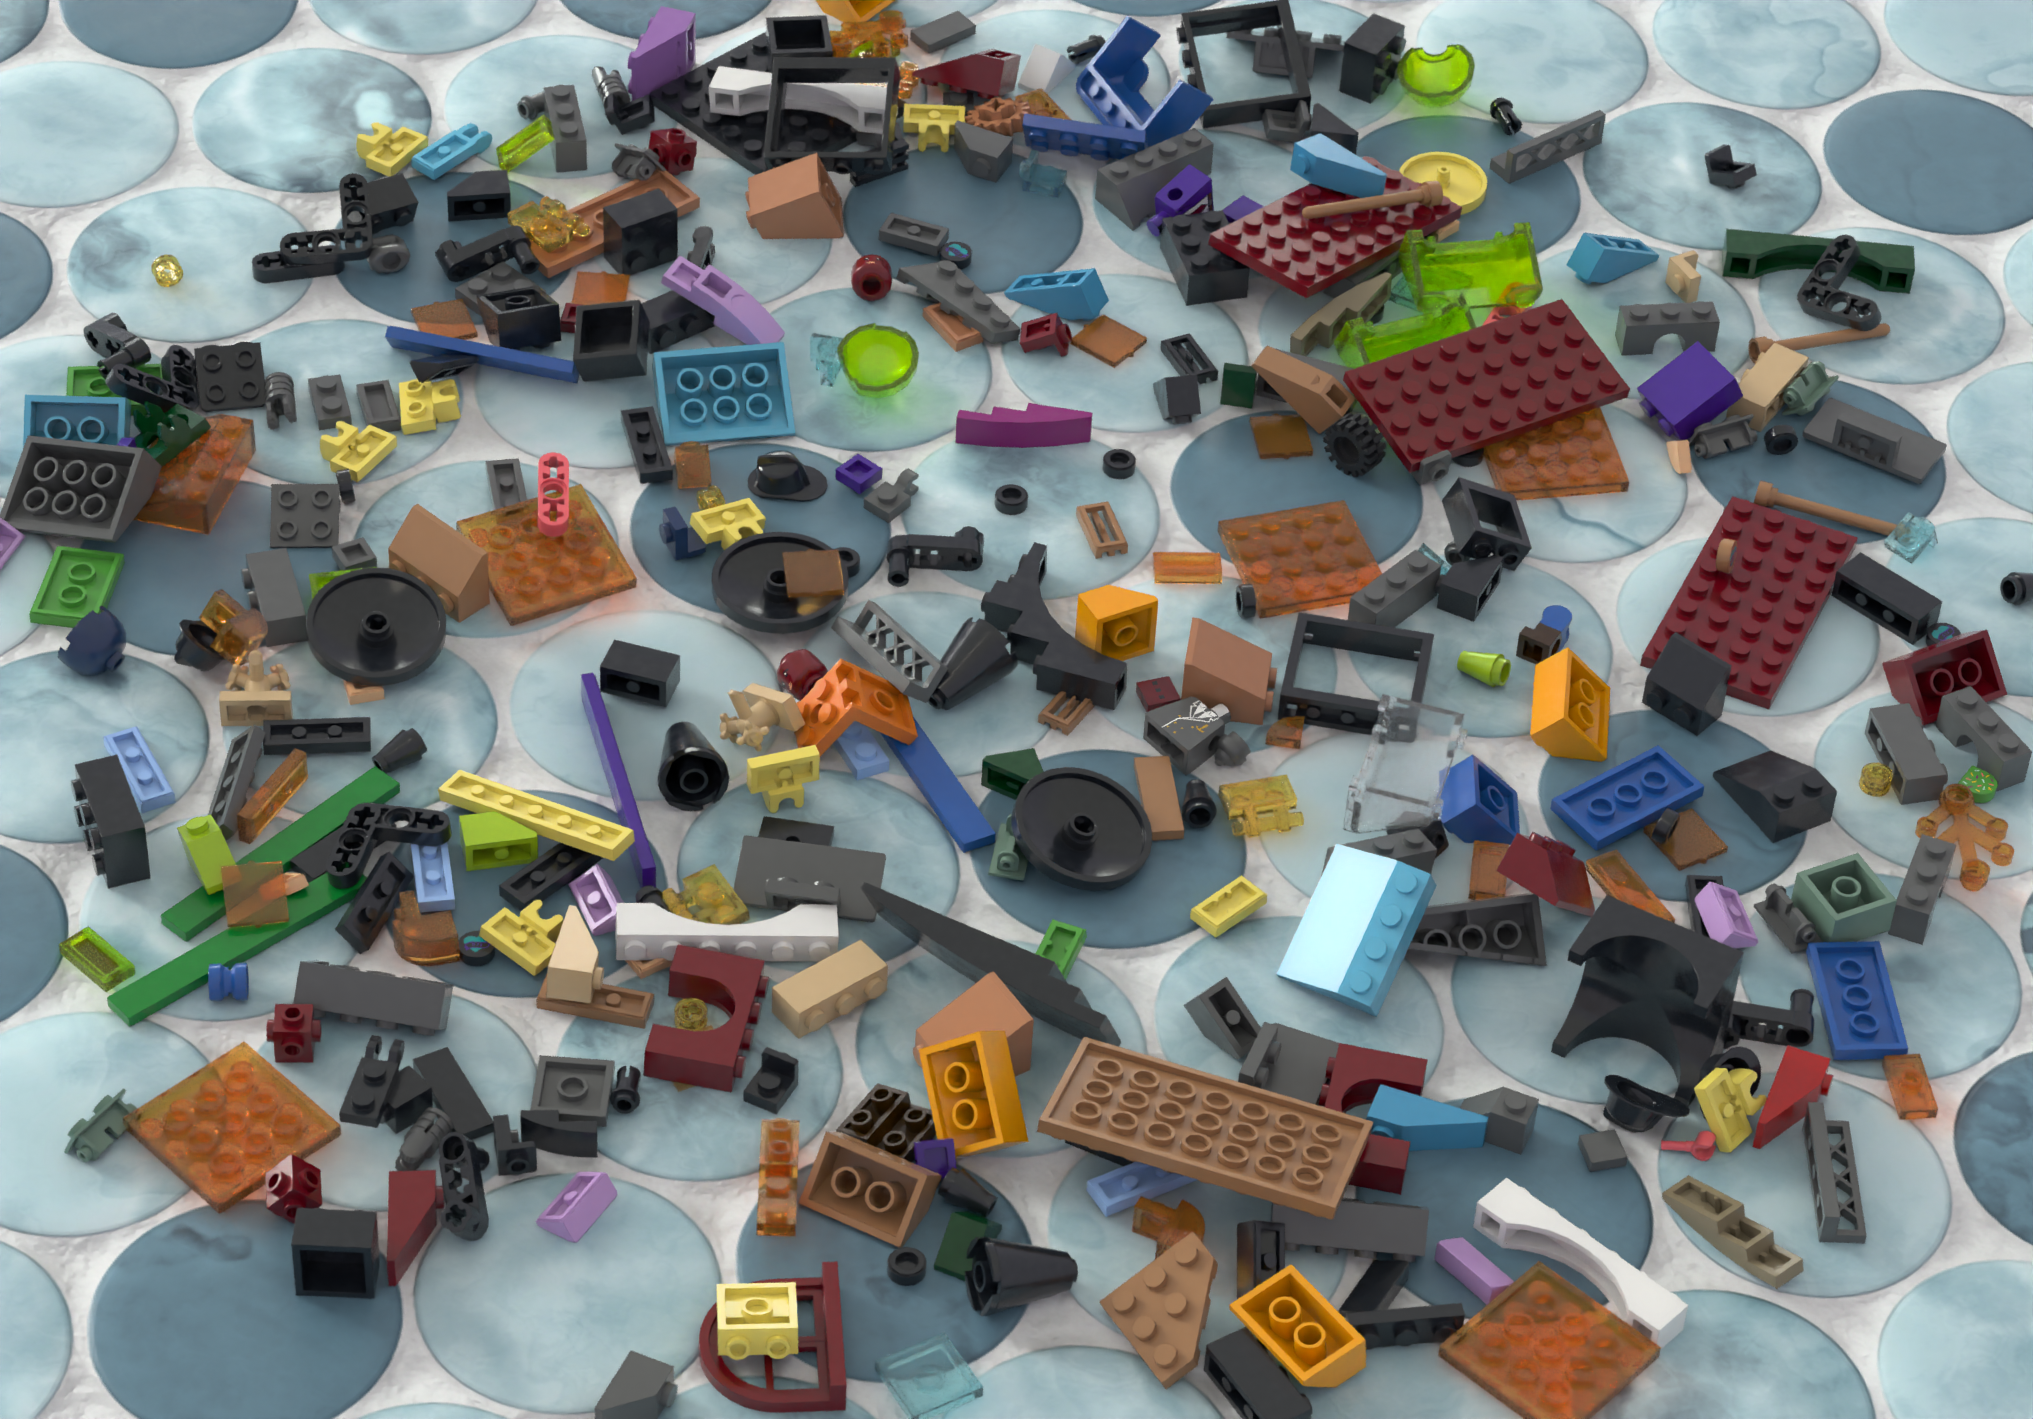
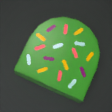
M1972 765L1957 783L1955 794L1975 803H1986L1991 801L1996 794L1997 780L1990 773Z

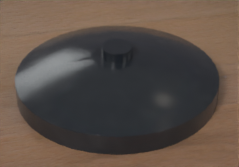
M767 532L741 539L721 553L712 570V594L719 609L734 622L749 629L765 633H797L818 627L829 621L841 610L848 596V571L840 555L827 544L798 533Z
M363 568L334 578L318 591L310 603L307 612L306 635L309 648L316 660L333 675L360 685H392L419 675L437 659L445 643L446 615L436 593L417 577L395 569Z
M1074 767L1055 768L1044 771L1034 776L1024 785L1013 806L1011 825L1014 838L1020 850L1039 871L1066 886L1089 891L1117 888L1131 881L1141 871L1150 854L1152 829L1143 807L1127 789L1100 773Z

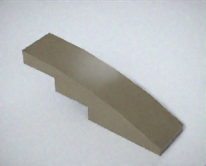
M1385 272L1358 284L1334 298L1311 315L1290 335V352L1307 356L1317 344L1329 349L1345 330L1357 335L1391 297L1392 274Z
M1689 1175L1662 1192V1199L1691 1228L1718 1251L1772 1287L1778 1289L1804 1271L1803 1258L1774 1244L1773 1231L1745 1217L1743 1203Z

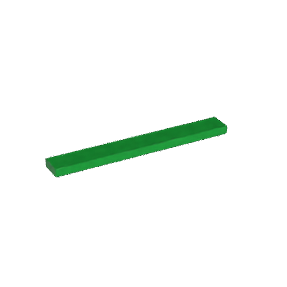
M374 766L237 861L236 866L242 877V882L210 895L201 886L162 913L161 924L184 941H189L259 892L258 890L261 886L290 870V860L341 828L348 813L354 806L361 803L384 804L400 793V783Z
M345 862V868H349L348 862ZM327 873L309 882V886L277 900L108 996V1007L129 1027L133 1026L208 983L209 964L221 963L224 967H229V970H231L235 963H243L353 900L367 877L362 874L361 879L354 886L339 889L330 884Z

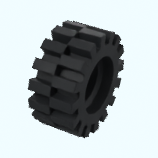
M1348 413L1325 431L1324 434L1326 436L1323 437V442L1328 444L1324 447L1325 451L1332 454L1328 457L1330 461L1335 460L1337 462L1335 467L1338 470L1344 468V474L1349 476L1352 473L1353 477L1365 475L1383 461L1382 458L1386 454L1383 451L1386 448V444L1380 442L1384 438L1382 433L1377 434L1375 429L1378 427L1375 423L1370 426L1368 424L1370 419L1366 416L1361 419V414L1359 413L1354 415L1353 413Z

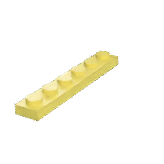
M458 770L438 788L439 798L443 802L475 813L496 811L536 831L537 835L615 861L635 842L634 831L630 828L462 770Z

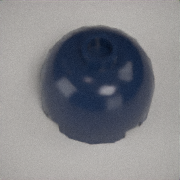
M104 606L99 607L100 614L92 610L81 619L65 638L70 642L67 650L65 651L60 647L58 651V659L81 675L95 676L102 674L107 669L113 672L125 659V655L122 652L126 647V631L118 618Z

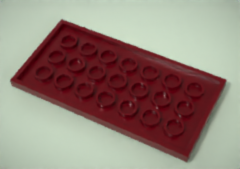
M1362 157L1363 160L1387 174L1383 195L1417 190V187L1422 185L1403 176L1401 172L1391 170L1378 163L1372 157ZM1310 183L1210 233L1208 245L1300 296L1308 298L1400 250L1411 241L1415 242L1459 219L1462 207L1452 202L1448 197L1443 196L1442 203L1437 206L1427 207L1416 202L1306 219L1302 215V210L1307 206L1359 199L1356 196Z
M1563 299L1346 371L1343 378L1344 383L1372 422L1378 427L1377 429L1382 433L1409 473L1419 470L1423 459L1444 450H1449L1452 454L1451 458L1625 399L1630 392L1629 386Z
M1732 496L1642 654L1640 666L1652 669L1670 637L1676 632L1732 665L1726 695L1770 709L1832 593L1836 571L1849 561L1856 548L1858 537ZM1724 538L1737 541L1736 559L1730 574L1718 572L1716 569L1718 548L1721 540Z

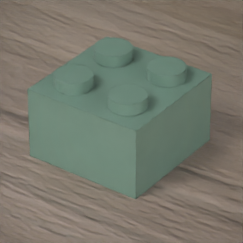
M1859 853L1798 872L1791 898L1795 908L1797 907L1808 921L1814 923L1816 927L1815 932L1823 942H1857L1890 931L1897 902Z

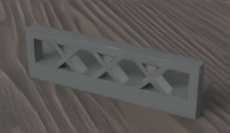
M1601 110L1595 111L1510 148L1507 152L1491 158L1490 169L1510 184L1602 143L1606 114Z
M870 600L864 606L855 623L837 617L831 627L902 694L919 701L928 702L948 669L880 606ZM875 614L876 630L868 632L865 628ZM894 632V646L886 648V634ZM912 648V662L904 665V651ZM931 665L933 670L924 683L922 681V667Z
M1808 1102L1802 1128L1819 1242L1865 1243L1867 1235L1849 1121L1826 1120L1823 1102ZM1828 1133L1841 1134L1842 1141L1835 1146L1831 1145ZM1832 1159L1846 1167L1839 1175L1833 1172ZM1837 1187L1850 1196L1843 1204L1838 1201ZM1843 1216L1854 1224L1855 1230L1838 1229L1840 1217Z

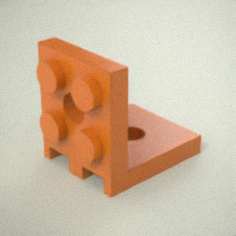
M840 659L823 678L815 683L810 692L801 701L796 703L805 721V725L794 732L797 746L802 748L816 745L820 756L854 721L907 745H910L918 737L908 696L902 694L888 680L843 659Z

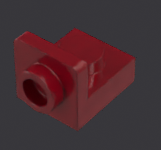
M1057 313L1022 323L1020 345L1025 353L1036 349H1044L1054 344L1061 357L1068 355L1069 342H1072L1071 330L1068 324L1062 323Z

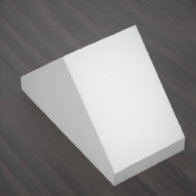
M1035 44L1018 82V88L1044 98L1075 69V63L1058 52Z

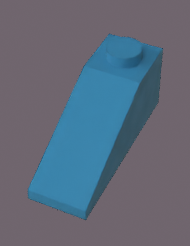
M1323 134L1314 135L1294 144L1290 170L1308 182L1359 198L1383 195L1387 174Z
M1583 233L1566 265L1576 272L1575 277L1583 283H1608L1657 261L1660 255L1639 239Z
M1095 268L1019 276L1004 292L1008 299L1050 314L1057 313L1059 317L1067 320H1092L1100 314V310L1109 301Z
M1382 1084L1379 1086L1366 1120L1373 1121L1371 1134L1410 1141L1409 1151L1483 1147L1489 1117Z

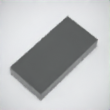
M956 11L911 30L910 39L929 54L976 34V25L962 13Z
M389 380L357 384V396L366 427L370 424L386 432L401 430V420Z

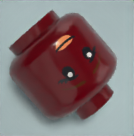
M870 254L864 255L855 262L851 272V284L856 295L863 300L876 301L888 294L892 286V269L887 260L881 256Z
M801 649L790 652L781 659L777 670V679L780 685L790 695H793V698L801 701L814 687L815 683L827 674L828 670L812 652Z

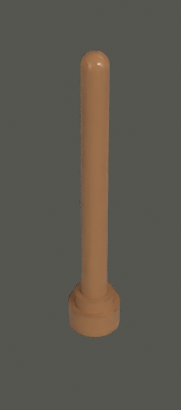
M1437 180L1428 181L1418 186L1417 190L1307 206L1302 210V215L1306 219H1313L1416 202L1427 207L1437 206L1443 201V190Z
M1881 323L1870 331H1860L1851 328L1773 341L1765 336L1752 338L1749 341L1748 351L1752 362L1756 363L1758 356L1762 352L1766 353L1774 343L1796 351L1886 336L1890 332V326L1886 323Z
M1761 480L1759 482L1754 499L1755 504L1772 508L1774 505L1901 540H1908L1911 537V530L1907 527L1778 492L1779 489L1774 488L1772 483Z

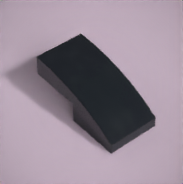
M520 1110L521 1142L534 1141L536 1148L555 1154L598 1158L597 1121H559V1110Z

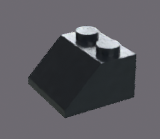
M532 286L476 296L489 342L494 346L520 351V348L523 347L545 348L549 347L552 342L561 341L559 304L540 287Z
M1675 632L1646 677L1642 703L1698 736L1722 716L1732 665Z

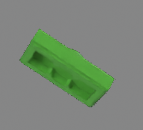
M1052 919L1035 954L1054 961L1066 980L1087 938L1086 929Z

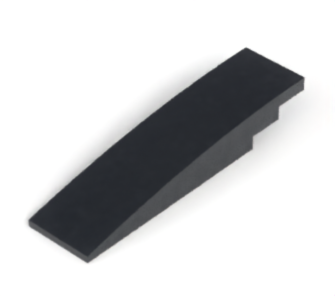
M863 883L861 889L880 917L965 977L977 983L987 974L995 972L1029 1014L1081 1040L1083 1037H1088L1118 1047L1120 1046L1122 1041L1108 1017L1092 1009L1082 990L1066 982L1054 961L871 884Z

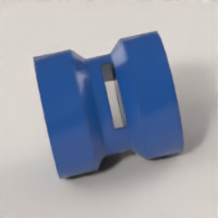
M221 963L209 964L208 987L210 1001H221L224 997H229V993H232L236 1000H248V964L235 963L232 966V970H229V967H224Z

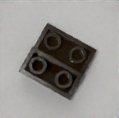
M879 1083L875 1085L836 1129V1132L845 1133L910 1162H913L915 1159L914 1142L932 1140L936 1135L930 1109L911 1104L909 1092Z

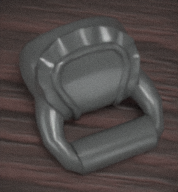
M390 234L373 238V251L366 258L372 271L375 270L378 273L389 274L403 269L408 264L410 251L403 239Z

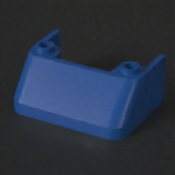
M1127 15L1081 72L1076 82V91L1102 125L1146 131L1149 148L1189 131L1214 99L1179 79L1154 110L1141 95L1139 89L1147 81L1149 74L1148 65L1143 58L1161 35L1159 32Z

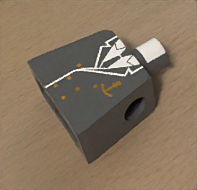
M1190 696L1145 713L1143 739L1161 755L1169 756L1170 763L1187 776L1215 754L1217 750L1216 743L1224 734L1225 724L1230 722L1231 715L1228 708L1223 704H1218L1209 709L1196 697Z

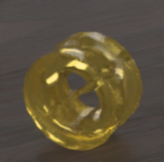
M161 255L151 265V272L157 283L162 287L174 286L183 277V269L177 258L173 255Z
M715 485L708 487L707 491L704 489L697 491L696 498L700 511L725 504L723 494Z
M1868 763L1862 768L1859 787L1867 795L1875 797L1884 796L1890 790L1893 773L1884 764Z
M686 998L679 1001L674 1009L675 1027L690 1031H704L708 1023L706 1004L697 998Z

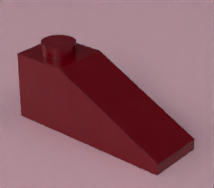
M436 1170L389 1171L388 1286H397L436 1227L437 1209H444L443 1186H437Z

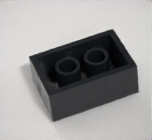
M1223 210L1162 218L1160 249L1186 306L1247 298L1250 267L1208 245L1210 233L1229 224Z
M118 755L74 764L76 779L71 780V788L75 801H79V805L74 806V813L78 827L85 826L86 830H83V838L87 851L94 850L95 854L92 855V862L96 875H103L108 889L150 879L145 825Z

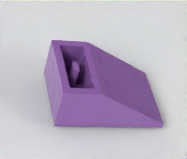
M661 6L656 16L650 18L646 33L640 35L638 47L635 51H631L628 58V69L632 71L628 84V93L632 94V101L648 95L650 92L692 70L696 63V13Z

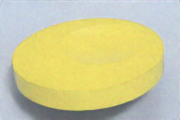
M1448 152L1422 153L1408 159L1399 170L1403 176L1421 184L1437 180L1441 184L1443 196L1448 197L1452 202L1462 207L1461 215L1478 208L1486 196L1487 177L1484 171L1472 160L1458 154Z

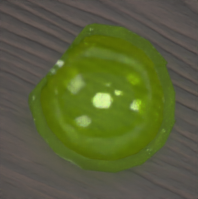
M1460 44L1447 45L1444 52L1435 55L1425 52L1423 47H1412L1400 59L1397 75L1404 93L1415 102L1429 108H1441L1457 102L1468 91L1472 84L1475 63L1472 54Z
M876 323L859 326L846 334L837 346L838 358L849 385L854 392L863 397L879 399L893 396L907 387L917 372L919 352L916 341L907 331L903 332L892 326L876 325Z

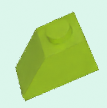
M496 811L459 816L460 842L466 871L530 864L538 858L536 831Z
M211 814L205 817L192 818L185 825L177 827L188 862L208 895L243 881L221 829Z

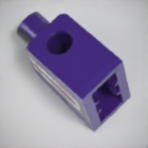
M1192 165L1186 166L1156 194V215L1146 223L1150 233L1156 237L1161 235L1162 218L1214 211L1212 179Z

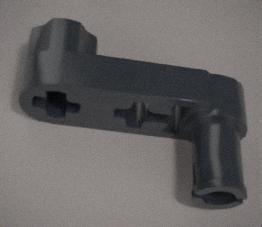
M521 226L501 229L463 247L459 241L448 240L440 244L439 249L435 252V257L444 273L452 282L466 280L494 267L502 261L506 262L512 258H515L523 274H532L540 266L539 260L530 248L531 242Z
M112 312L84 327V337L91 349L107 357L97 363V367L104 366L98 369L104 379H106L116 364H123L136 369L151 360V352L148 345L135 334L128 332L126 325L116 313Z
M967 526L955 532L954 537L918 534L893 536L887 544L888 582L896 587L905 586L909 582V568L974 571L983 562L984 535L975 527ZM916 549H920V554H916ZM931 551H938V554H931Z
M1806 989L1794 990L1790 996V1010L1733 1001L1724 1049L1738 1045L1740 1039L1782 1046H1807L1812 1042L1815 1021L1812 1016L1813 993Z
M451 1132L444 1136L439 1145V1166L446 1203L445 1209L440 1214V1221L442 1227L450 1230L456 1236L467 1241H476L482 1238L489 1226L481 1171L485 1170L488 1166L490 1157L488 1152L483 1148L477 1147L472 1139L460 1133ZM454 1168H460V1172L454 1170ZM462 1178L469 1181V1184L463 1188L464 1193L457 1191V1187L463 1183Z

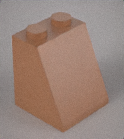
M817 153L748 178V191L745 192L749 210L746 211V216L752 229L756 228L762 239H838L844 237L842 198Z
M1193 617L1184 664L1181 700L1190 696L1196 697L1209 709L1218 704H1223L1230 712V721L1263 725L1264 712H1271L1274 691H1268V688L1275 689L1277 668L1271 667L1272 653L1200 618Z
M991 972L916 1029L913 1055L917 1064L922 1067L918 1049L978 1031L1005 1030L1014 1075L1018 1076L1030 1070L1034 1019L995 972Z

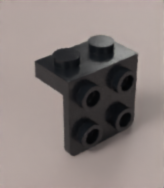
M239 342L234 345H206L201 348H194L200 405L204 412L257 408L266 405L265 378L260 342Z

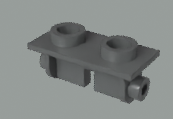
M616 143L614 145L620 151L612 162V170L615 174L645 181L650 178L655 170L665 172L666 169L658 162L659 156L649 148L639 149L632 144L625 146Z
M1753 414L1743 417L1733 415L1726 418L1722 423L1712 425L1710 422L1704 423L1694 429V434L1689 439V447L1695 445L1696 455L1704 459L1726 453L1728 449L1724 443L1725 441H1727L1731 451L1750 447L1753 445V442L1757 441L1756 431L1748 426L1754 416Z
M1777 884L1769 885L1765 890L1767 894L1765 901L1754 904V908L1791 954L1807 950L1808 943L1823 942L1815 932L1816 927L1814 923L1808 921L1797 907L1795 908L1793 901L1788 897L1783 886H1778Z

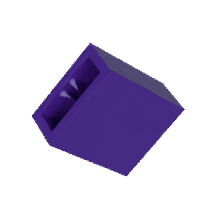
M1698 341L1637 388L1642 399L1639 405L1649 418L1655 416L1659 420L1658 425L1668 437L1674 435L1678 440L1689 439L1694 434L1695 428L1704 423L1711 422L1743 397L1736 378Z

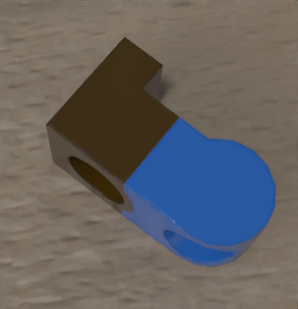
M1559 605L1546 607L1542 614V620L1535 629L1525 626L1519 633L1516 656L1538 664L1560 652L1569 638V625L1572 621V613L1569 609Z

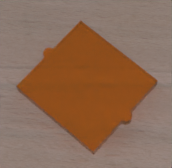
M578 271L572 303L591 305L626 301L630 275L610 274L606 271L601 273Z
M462 298L441 303L435 301L430 305L411 308L412 317L419 331L463 340L478 337V332Z
M1103 314L1090 325H1084V329L1072 338L1070 344L1115 368L1126 358L1133 357L1134 352L1147 343V337Z
M1275 413L1273 416L1250 417L1249 423L1260 459L1284 458L1288 460L1290 457L1313 456V448L1306 424L1299 414L1279 415Z
M808 549L807 551L782 552L788 598L808 596L819 598V596L844 595L839 550L814 551L813 549Z
M1692 808L1680 813V821L1666 844L1662 845L1651 839L1658 822L1644 827V833L1679 871L1698 863L1706 864L1708 859L1727 852L1728 846Z
M250 860L248 864L221 867L228 927L255 925V927L260 928L262 924L289 922L282 861L255 863Z

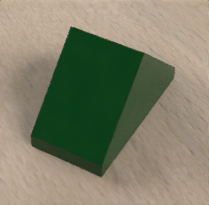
M1224 363L1220 404L1252 409L1258 373L1251 366Z
M1031 748L985 756L982 760L981 786L1016 800L1024 785L1034 776L1044 772L1035 749Z
M968 1211L952 1212L934 1263V1269L965 1281V1271H972L973 1258L966 1259L970 1242L976 1237L996 1239L1002 1230V1224Z

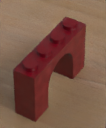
M677 945L669 971L668 996L714 1005L723 1010L730 1019L722 1026L708 1031H690L653 1024L645 1048L643 1076L732 1092L736 1078L742 1079L744 1075L746 1056H743V1052H750L752 1047L754 1030L750 1029L751 1024L758 1025L762 1003H759L758 1000L759 998L765 999L767 995L769 977L763 976L765 960Z
M1339 1043L1336 1058H1328L1325 1078L1331 1081L1330 1085L1322 1084L1319 1106L1346 1113L1354 1107L1372 1104L1380 1084L1422 1097L1428 1059ZM1371 1134L1349 1185L1401 1195L1410 1141Z

